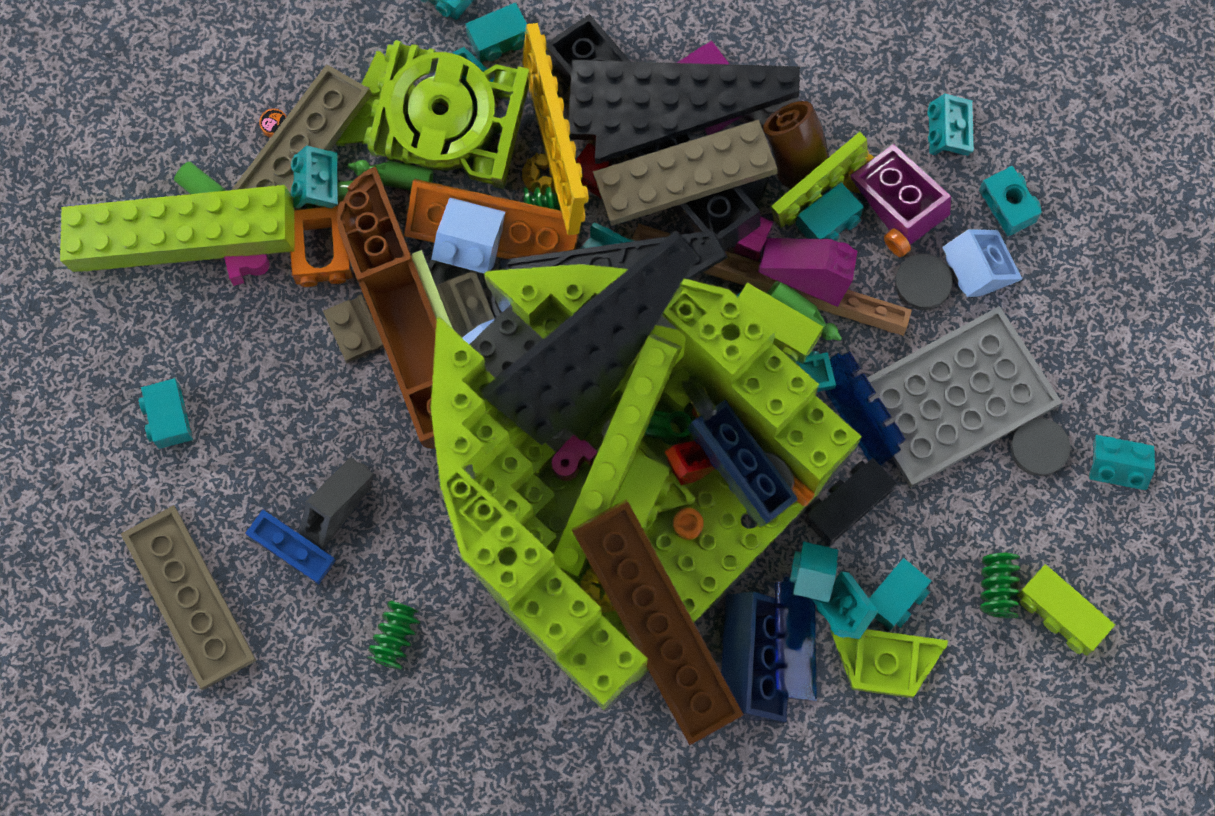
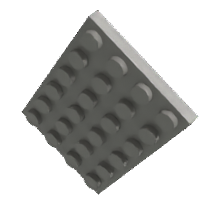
M1000 306L854 384L856 389L854 393L850 388V391L910 488L1062 404V401ZM877 420L879 421V423H880V425H881V427H882V429H883V431H884V433H885V436H884V434H883V432H882V430H881V428H880V426H879Z

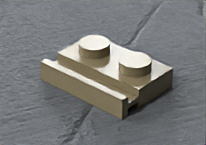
M472 270L436 285L452 327L461 337H464L480 324L494 319L475 271Z
M358 295V298L351 301L347 300L323 311L346 363L384 347L362 295Z

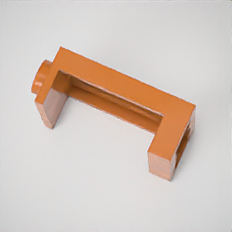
M335 206L333 209L322 207L294 210L295 251L290 253L292 276L296 284H300L303 287H313L318 282L329 281L331 284H342L346 282V279H353L350 259L337 225L338 206ZM332 227L333 260L323 268L310 266L306 260L304 230Z

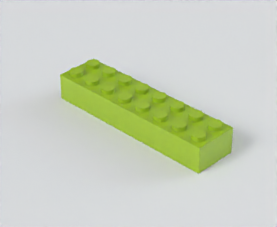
M285 185L67 206L61 209L60 261L72 272L224 258V256H251L295 251L294 197L291 196L290 191Z

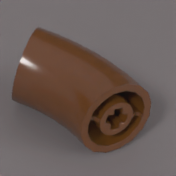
M798 101L785 105L775 111L764 123L763 131L775 157L777 177L790 190L829 158L822 125L810 102Z

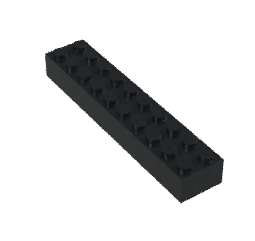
M590 14L546 43V54L551 56L552 67L570 88L572 60L631 62ZM688 132L684 136L672 138L669 141L636 151L627 156L632 160L695 140L697 137L692 132ZM739 186L671 207L692 233L712 230L724 251L760 227V210Z

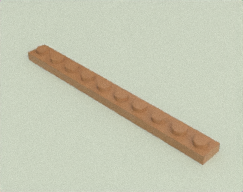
M638 224L632 240L640 241L668 237L671 234ZM725 251L728 256L727 259L703 272L744 286L749 283L766 293L777 281L758 272L759 261ZM791 287L815 304L817 309L902 336L906 332L912 312L911 309L851 290H847L839 306L836 307Z

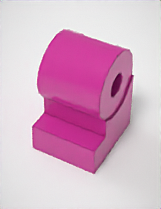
M760 216V227L736 243L735 253L758 261L771 231L773 221Z
M267 254L224 256L228 275L233 286L243 284V276L245 275L260 276L265 274L270 266Z
M573 434L552 458L554 475L561 481L573 480L578 475L579 467L584 462L590 466L593 465L598 451L585 440L581 441Z

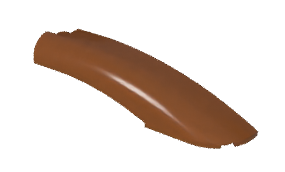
M375 166L363 172L347 187V194L343 201L339 202L337 225L420 443L426 448L436 449L431 416L437 319Z

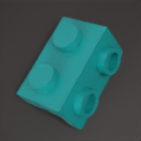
M1096 435L1093 441V464L1089 472V479L1147 490L1155 472L1154 446Z
M841 571L834 581L829 602L812 599L817 606V611L830 624L831 631L841 638L860 639L879 612L851 573Z

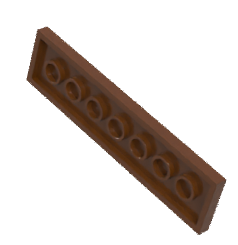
M627 499L571 529L635 647L648 659L647 669L688 744L691 745L742 717L743 713Z

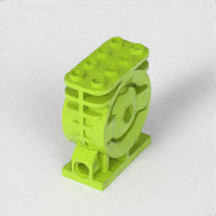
M395 40L393 45L388 44L385 54V61L388 62L386 72H381L378 82V88L381 89L379 100H374L371 116H374L373 126L367 128L364 139L370 154L375 157L383 156L387 157L388 160L394 161L396 159L404 161L405 164H417L439 171L455 170L463 167L471 180L492 184L493 187L504 189L531 82L529 69L519 66L517 69L496 64L482 72L468 59L453 53L436 52L435 49L431 48L424 50L420 49L418 45L412 44L408 46L398 40ZM436 72L435 76L421 81L413 89L409 99V117L414 128L420 133L416 149L412 146L415 134L410 130L404 118L403 106L405 96L415 81L424 75ZM462 75L467 77L466 82L471 86L477 98V116L471 129L460 139L451 142L448 153L443 154L446 141L460 136L468 128L472 120V99L466 87L461 83ZM494 97L509 101L506 116L497 118ZM439 103H444L449 107L448 111L443 115H437L433 112L434 107ZM500 133L498 152L486 151L494 134ZM473 162V166H472V170H471V168L469 167V164Z

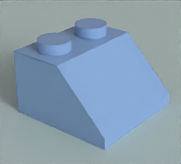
M449 198L436 233L431 260L480 273L490 271L495 265L506 212Z
M968 229L942 247L946 254L948 265L954 270L959 280V288L967 297H981L1022 280L998 230Z

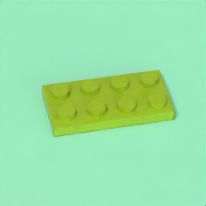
M858 132L771 206L773 219L780 228L786 224L788 226L793 225L797 221V216L805 208L823 196L822 194L829 188L833 189L845 180L844 176L850 170L857 171L866 163L868 149L865 136Z

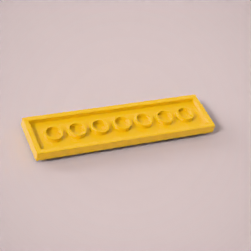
M538 23L526 24L522 65L523 68H528L530 72L529 92L567 235L579 234L581 222H585L584 204L588 203V189L586 186H582L581 183L582 168L581 164L575 161L576 147L574 141L569 139V121L563 117V99L557 96L558 81L557 77L551 74L552 59L545 52V35L540 34Z

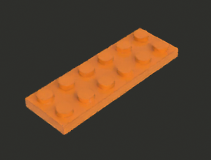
M418 179L412 182L404 233L406 237L435 243L436 233L449 198H455L506 212L496 257L512 259L576 250L578 234L567 235L562 212L559 210Z

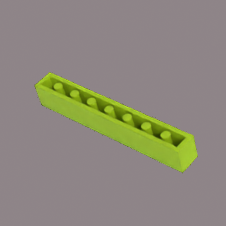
M656 334L648 336L554 553L555 564L558 567L577 576L586 569L589 561L571 529L611 508L633 462L682 346Z

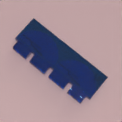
M848 351L842 356L840 353H836L830 358L836 387L835 389L825 390L841 418L862 436L859 446L867 459L871 460L874 458L882 466L901 451L899 445L906 441V438L895 422L888 426L885 425L892 416L881 399L869 400V398L876 394V391L864 373L857 377L854 376L861 368L851 352Z
M785 577L783 582L774 583L775 604L784 605V608L775 609V634L784 635V639H775V664L784 665V669H776V692H785V698L817 701L815 603L811 598L794 595L795 583L789 582L790 577Z

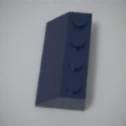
M724 400L715 406L717 414L711 415L710 420H704L700 416L691 422L687 429L692 434L694 441L706 453L712 466L725 479L732 493L744 505L748 515L761 527L772 521L798 498L728 402Z
M754 591L726 594L721 674L743 713V716L738 719L787 723L792 603L790 602L789 616L787 618L788 601Z

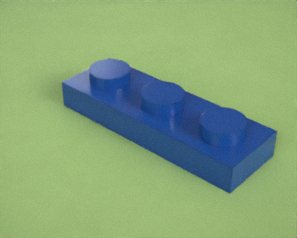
M265 510L260 512L245 533L249 538L318 585L336 562L334 557Z

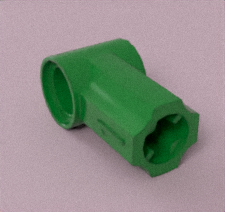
M655 410L644 436L661 439L668 445H675L690 434L687 426L693 421L687 413L682 411L668 413ZM671 423L679 426L680 434L672 430Z

